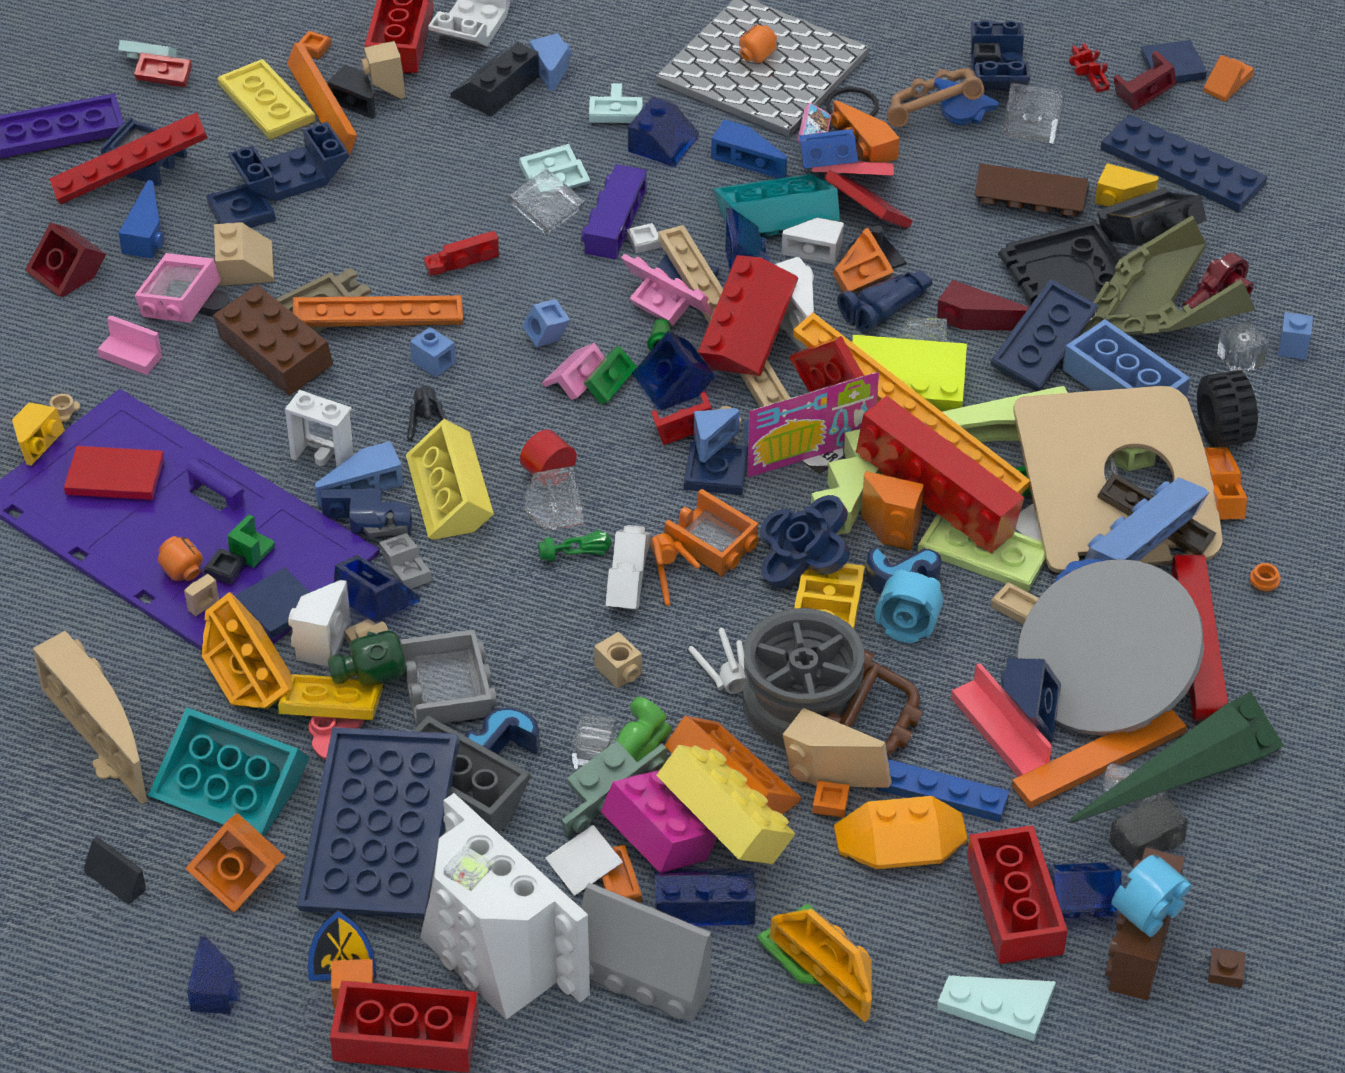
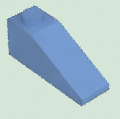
M391 441L361 449L315 483L318 508L322 507V489H381V491L402 486V464Z

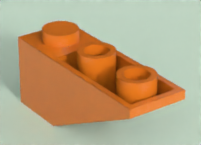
M838 100L833 101L831 122L839 131L853 130L857 155L860 159H863L865 162L887 163L898 159L900 138L886 122Z

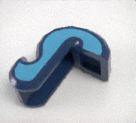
M873 547L867 556L866 579L870 586L880 594L887 580L897 570L919 573L939 581L941 556L935 550L924 548L891 565L888 559L876 547Z
M512 707L497 708L487 714L483 720L482 733L470 730L465 735V737L497 755L510 740L533 754H536L540 747L537 721L525 711Z

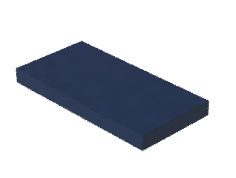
M1050 279L991 359L990 365L1031 389L1041 391L1064 359L1066 345L1082 334L1097 313L1099 305Z

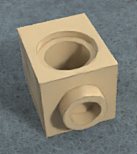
M617 632L594 646V666L618 689L624 684L634 681L642 674V653L620 632Z

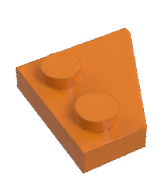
M866 228L832 274L843 292L851 291L855 293L891 277L894 270L869 228Z

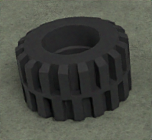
M1234 370L1202 377L1197 390V411L1202 430L1210 444L1215 447H1223L1251 442L1255 438L1257 431L1258 408L1253 388L1247 376L1241 370Z

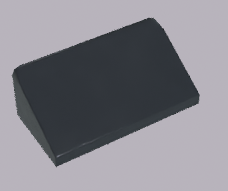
M95 837L92 840L84 865V872L126 904L132 903L146 891L143 869L103 840Z

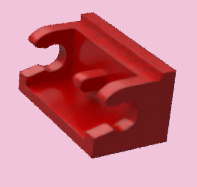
M705 391L700 393L703 403L685 410H678L679 412L663 418H659L657 410L651 411L663 445L694 434V411L712 410Z

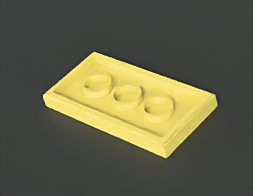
M263 59L217 77L218 85L269 140L316 121L315 113Z

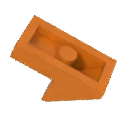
M1221 55L1204 86L1203 92L1226 102L1253 77L1254 68L1234 58Z

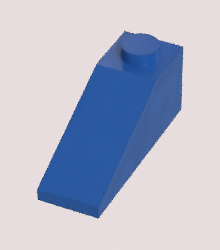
M723 120L711 138V159L775 178L787 177V156L749 126Z
M147 181L118 232L121 252L123 254L153 259L157 250L163 246L164 233L160 229L153 181Z

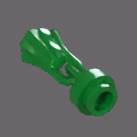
M599 529L585 536L568 538L558 545H554L552 537H548L538 542V552L540 560L546 559L547 562L555 561V552L562 551L569 555L597 554L603 556L605 552L609 551L612 540L606 532ZM571 543H579L580 548L571 549Z

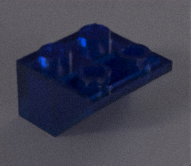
M355 555L335 565L334 583L339 580L347 581L349 606L374 623L420 601L418 594L359 555Z

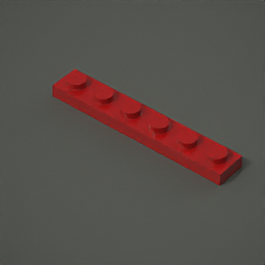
M196 112L51 177L49 180L56 199L61 205L206 140L208 136Z

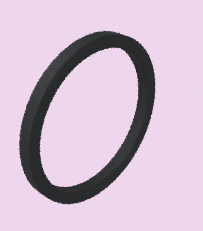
M859 87L839 88L830 93L826 99V110L830 115L833 113L830 107L831 100L835 96L846 92L861 93L873 101L874 109L868 115L874 117L878 111L879 103L876 96L870 91Z

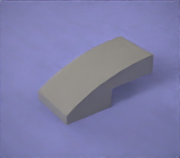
M407 533L379 542L380 549L392 573L404 591L432 581L431 571L419 557L418 547Z

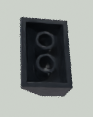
M517 42L489 60L450 93V97L492 117L539 77V52Z

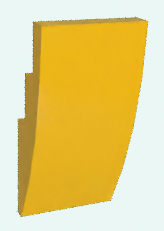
M846 563L840 570L828 575L819 574L812 569H806L801 575L794 608H811L826 611L840 617L855 630L865 566Z

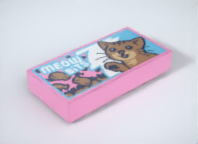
M809 102L804 109L799 135L828 132L831 115Z

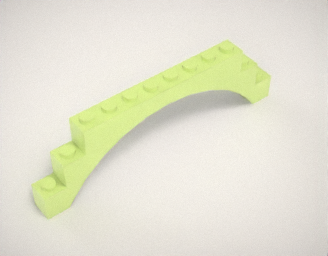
M1064 386L943 411V413L980 442L1020 441L1013 412L1015 401L1023 396L1068 392ZM860 429L845 432L844 454L846 459L828 462L827 483L830 489L811 494V504L822 496L834 495L840 498L847 508V520L836 533L837 535L851 531L862 509L865 471L884 475L882 471L870 462L862 459L856 452ZM1125 448L1112 454L1106 462L1125 471H1132L1154 466L1156 454L1143 448Z

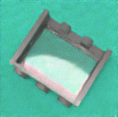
M475 630L401 639V646L406 661L404 678L416 727L427 716L440 723L484 718L492 712V706H497L495 688H489L488 685L491 682L490 668L488 664L483 665L482 661L485 660L484 645L482 641L477 642Z

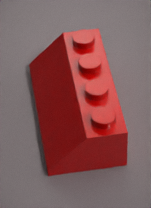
M736 256L698 351L711 370L761 376L799 278L795 274L763 258Z

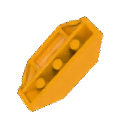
M227 593L205 611L206 624L203 633L202 658L231 705L268 709L292 690L290 671L262 625L232 593Z
M933 796L866 802L834 825L839 855L849 856L855 861L874 869L943 863L960 846L965 845L968 839L962 813Z
M812 909L775 915L771 919L770 939L862 1021L866 1022L870 1018L872 1003V959L867 951L861 946H856L846 937L840 927L832 925Z

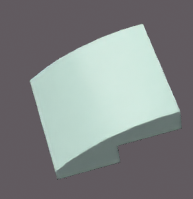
M569 144L519 159L522 172L539 197L590 183L581 160H576Z

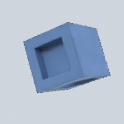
M553 299L534 304L522 327L534 345L540 347L558 342L570 319L558 301Z

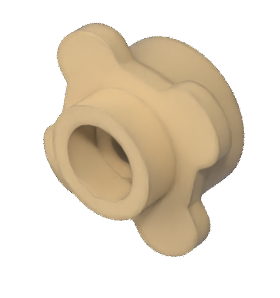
M57 394L50 400V406L57 408L62 422L69 421L72 414L80 409L79 402L73 401V398L68 394Z

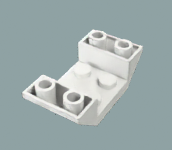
M458 0L449 13L438 11L429 24L428 29L443 37L487 47L506 19L511 0Z

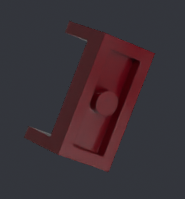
M1158 51L1152 53L1153 67L1128 83L1119 74L1113 77L1116 94L1134 111L1177 85L1174 66Z

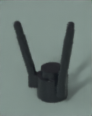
M424 386L414 392V404L410 406L411 415L407 440L409 441L413 439L418 414L429 419L436 412L440 421L443 419L447 420L442 409V403L437 401L436 392L430 387Z

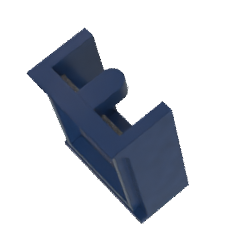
M129 117L122 126L118 127L110 139L104 142L101 147V155L158 129L132 120V117ZM183 149L126 176L146 183L150 180L153 181L155 186L159 187L162 184L159 167L162 165L163 168L172 170L175 166L174 155L185 159L187 150Z

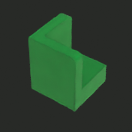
M250 514L227 535L229 552L246 557V564L253 568L275 547L273 540L256 532L255 517Z

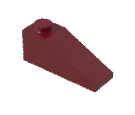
M952 280L938 299L937 321L962 330L1013 331L1029 307Z

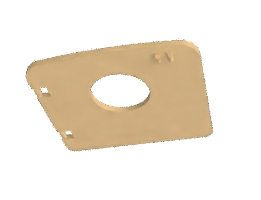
M1168 386L1023 396L1015 401L1013 406L1014 417L1027 476L1030 480V490L1045 559L1051 571L1061 573L1070 562L1079 561V556L1087 554L1089 550L1087 545L1093 538L1100 533L1103 536L1111 531L1110 526L1121 516L1129 517L1097 496L1106 483L1104 466L1108 458L1119 450L1134 447L1152 451L1160 456L1169 466L1173 481L1179 477L1206 488L1209 494L1197 515L1192 519L1216 532L1215 538L1203 555H1205L1206 560H1210L1217 555L1223 539L1219 511L1216 509L1214 485L1191 407L1186 396L1179 390ZM1166 539L1139 561L1153 566L1171 564L1173 555H1170L1169 548L1180 547ZM1185 551V554H1181V555H1193V554L1190 553V552H1188V551Z

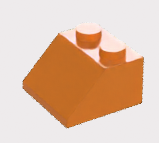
M865 471L861 517L882 544L911 550L921 522L924 484Z
M236 813L226 821L185 869L235 913L286 856L243 817Z

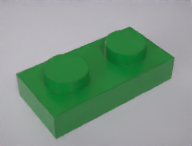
M617 346L607 354L585 380L584 385L600 404H604L611 399L637 366L624 350Z

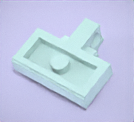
M611 83V97H590L589 122L642 123V97H622V83Z

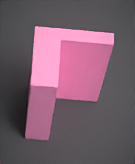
M110 315L107 318L110 336L98 348L99 358L147 375L162 358L158 332Z
M595 343L577 349L542 384L544 387L558 382L571 400L576 399L587 389L584 385L585 380L602 362L605 356Z

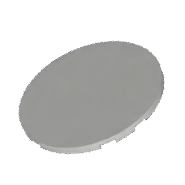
M1105 560L1080 567L1068 573L1041 595L1024 622L1019 639L1018 658L1045 659L1060 681L1061 690L1056 718L1057 724L1069 730L1088 735L1107 736L1109 733L1123 731L1128 733L1151 724L1150 721L1165 711L1169 712L1187 693L1196 678L1203 657V624L1198 609L1187 590L1167 572L1140 561Z

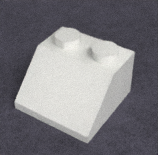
M339 580L301 596L297 607L291 609L288 624L293 630L291 646L295 647L296 660L328 666L327 660L332 655H337L345 637L344 630L349 628L351 623L347 581Z

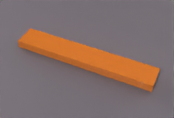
M294 43L287 65L321 123L328 122L350 155L357 134L303 43Z
M462 295L293 297V314L309 327L463 325Z
M1172 709L1169 712L1165 711L1150 721L1151 724L1128 733L1126 731L1109 733L1107 736H1102L1013 779L1012 788L1026 805L1032 808L1186 733L1187 726Z

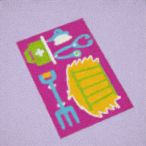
M879 372L749 411L747 477L844 448L845 432L860 429L863 414L877 403Z

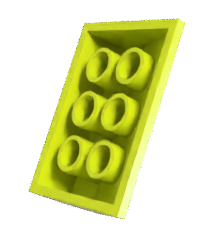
M853 335L852 343L941 412L962 408L967 344Z

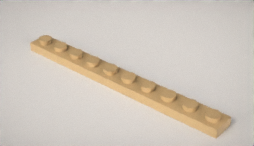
M681 225L658 231V240L683 282L693 291L695 289L702 291L709 298L707 302L714 313L723 288L685 226ZM702 312L708 323H710L713 313L709 316ZM768 361L765 363L761 376L739 373L759 407L790 399V396Z

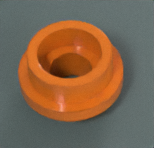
M1258 564L1250 573V583L1258 590L1272 591L1280 584V574L1278 569L1272 564Z

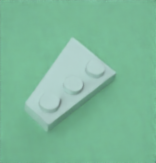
M948 976L938 1000L937 1010L1034 1042L1054 993L1056 982Z

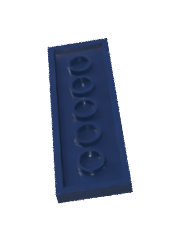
M1130 114L1101 141L1100 150L1192 192L1201 194V196L1236 212H1240L1266 185V175Z

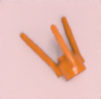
M662 533L651 538L650 547L658 568L665 606H670L664 564L674 562L677 553H680L696 569H699L701 565L683 547L681 541L674 542L670 535Z

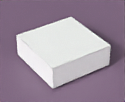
M653 223L627 229V238L635 253L662 247L658 240V232Z

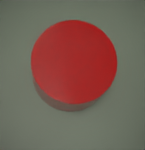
M549 429L539 431L533 435L524 445L520 454L521 466L547 487L554 486L563 481L574 468L577 459L576 451Z

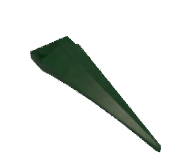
M1249 692L1221 707L1070 818L1069 823H1075L1149 796L1255 763L1281 749L1284 745L1252 692Z

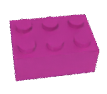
M660 770L613 781L600 812L659 873L708 860L717 837L656 776Z

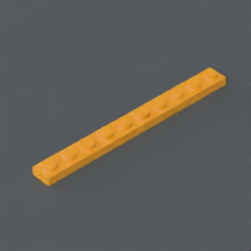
M812 312L793 329V336L808 348L842 336L864 376L879 372L877 402L887 395L1020 495L1030 486V480L815 313Z

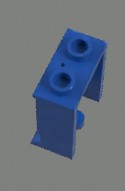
M852 129L799 135L803 168L858 162L855 135H853Z

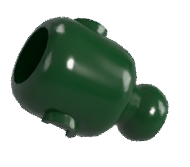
M389 630L378 633L368 631L367 636L353 639L350 642V655H332L327 660L331 677L335 684H343L349 678L357 676L359 683L363 686H374L398 679L406 672V661L399 637L395 632Z

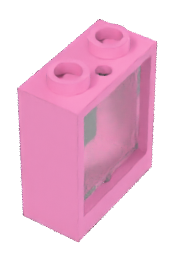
M166 253L134 296L142 317L191 323L220 283L221 278L215 261L212 258Z

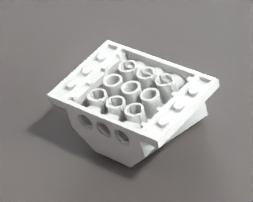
M455 793L444 799L445 816L443 818L446 825V834L441 836L438 841L431 893L420 938L440 956L443 965L448 970L456 971L469 990H476L506 1020L556 983L565 994H571L579 1002L590 996L588 914ZM465 859H472L484 867V872L477 882L462 884L453 877V868L456 864L462 863Z

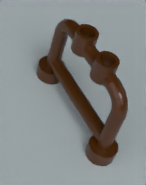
M864 649V674L860 686L854 693L842 717L830 711L827 718L851 728L877 677L900 689L907 695L908 701L885 743L887 756L896 751L898 746L904 749L910 740L913 732L909 731L908 727L910 725L915 728L924 712L918 709L921 698L918 689L912 682L873 661L875 654Z

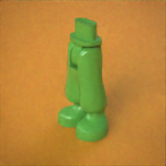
M640 696L635 697L630 704L631 712L638 721L625 724L615 740L637 762L657 748L660 743L666 741L672 733V727L665 722L667 719L665 713L652 701Z

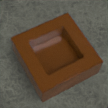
M1212 947L1208 982L1242 988L1246 953Z

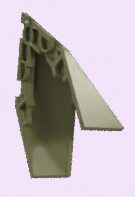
M1190 216L1118 261L1115 266L1116 272L1111 281L1105 282L1094 300V303L1099 305L1098 311L1082 334L1104 319L1127 335L1174 331L1254 311L1255 308L1244 283L1240 279L1193 309L1188 304L1183 307L1184 310L1182 311L1177 309L1173 301L1207 247L1194 217Z

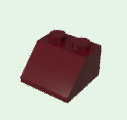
M50 222L25 271L57 295L64 297L92 280L107 254L72 228Z

